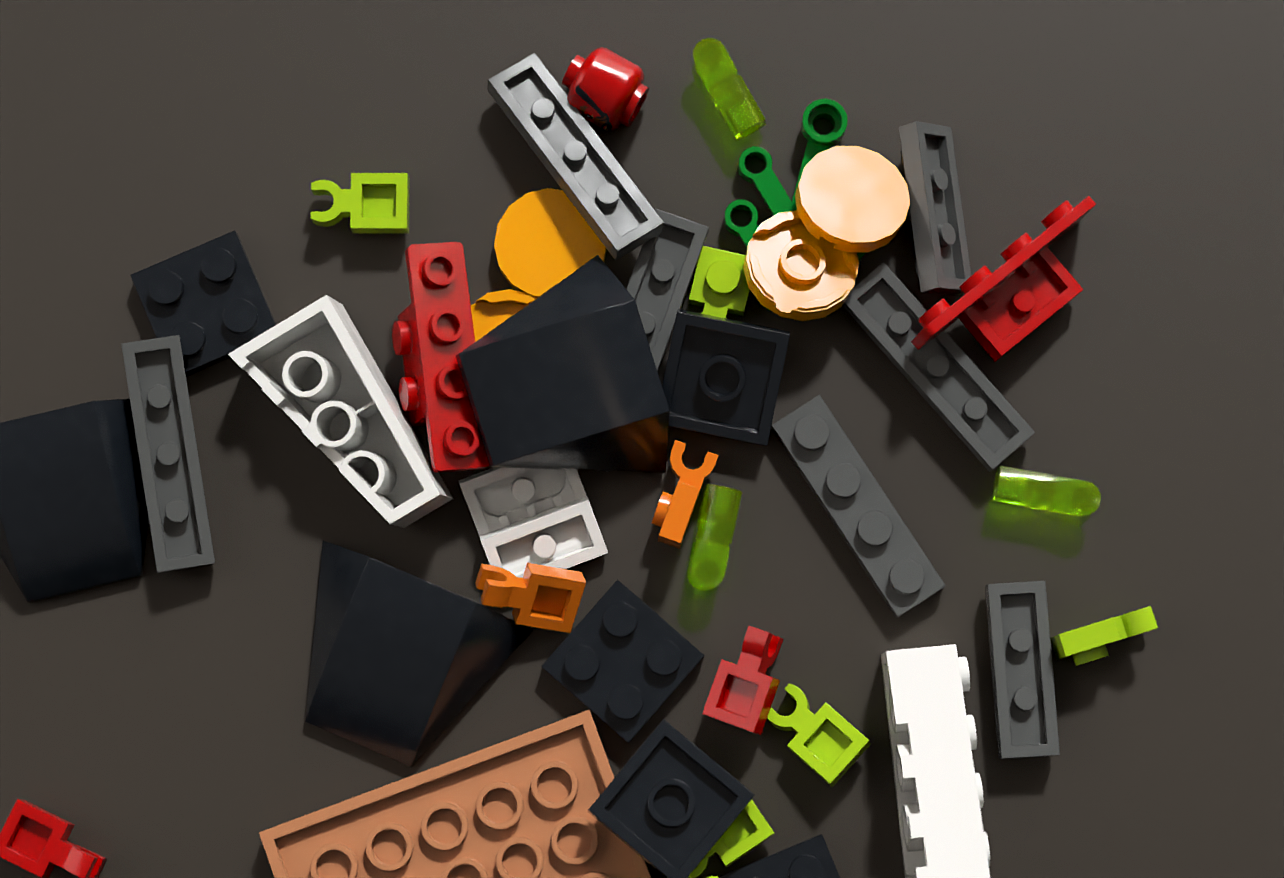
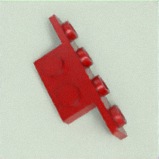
M1088 196L1075 207L1068 200L1064 201L1041 221L1046 228L1043 233L1034 240L1027 232L1024 233L1000 254L1006 261L993 273L985 265L962 283L959 288L965 295L950 306L943 298L917 320L923 329L911 343L919 351L959 319L995 362L1084 290L1050 251L1048 246L1089 213L1096 205L1093 199Z
M460 242L411 244L405 250L411 304L398 315V321L394 322L392 328L394 351L396 355H402L405 377H402L399 383L401 407L403 411H409L412 427L427 426L431 466L434 472L484 469L489 466L488 458L456 359L457 354L475 342L463 245Z

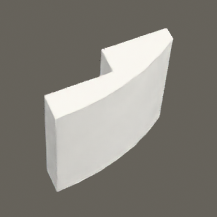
M493 467L459 480L489 564L492 566L503 568L516 577L523 578L527 563L567 569L608 553L577 469Z

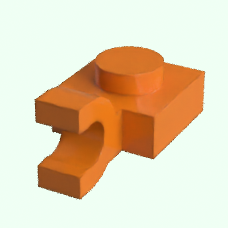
M675 440L671 450L670 465L672 472L679 481L673 495L662 492L651 524L662 527L658 542L680 549L703 481L711 475L719 455L707 452L701 467L694 470L688 469L682 463L686 443Z
M527 563L523 578L516 577L503 568L481 564L475 585L477 589L483 590L481 596L482 605L512 607L515 624L571 633L586 581L582 572Z

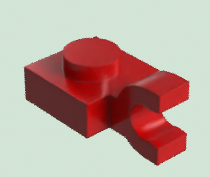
M748 626L738 663L734 664L721 659L702 714L761 735L780 683L779 679L765 675L767 668L777 658L784 639L767 631Z
M16 800L0 832V857L41 878H49L55 865L80 878H98L107 858L91 850L67 841L75 826L74 824L26 800Z

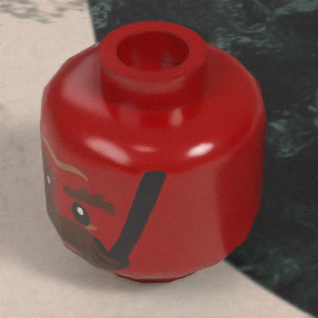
M604 47L595 49L586 59L577 55L569 65L562 80V85L569 88L568 102L577 108L587 121L606 131H613L621 124L629 127L638 115L649 92V88L643 85V70L638 65Z

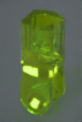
M706 38L699 41L693 50L696 71L710 93L734 140H741L760 130L766 125V119L742 76L738 75V71L725 46L715 38Z
M998 466L992 502L1041 511L1048 510L1072 516H1084L1098 509L1101 502V494L1099 489L1088 481L1065 477L1054 478L1051 474Z
M707 484L704 487L694 535L696 541L693 543L687 569L688 581L695 589L700 591L713 589L722 582L725 576L730 550L729 545L733 539L742 491L713 484Z

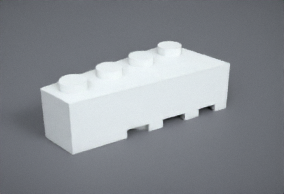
M325 295L228 354L241 369L245 370L262 388L261 390L301 428L302 433L339 468V471L389 524L405 528L453 499L440 474L432 470L431 459L343 304Z
M956 644L885 651L881 654L905 878H990L989 842L986 832H983L980 808H983L984 805L982 781L980 774L974 771L972 750L977 748L976 727L973 715H966L963 692L970 691V674L967 658L958 657Z

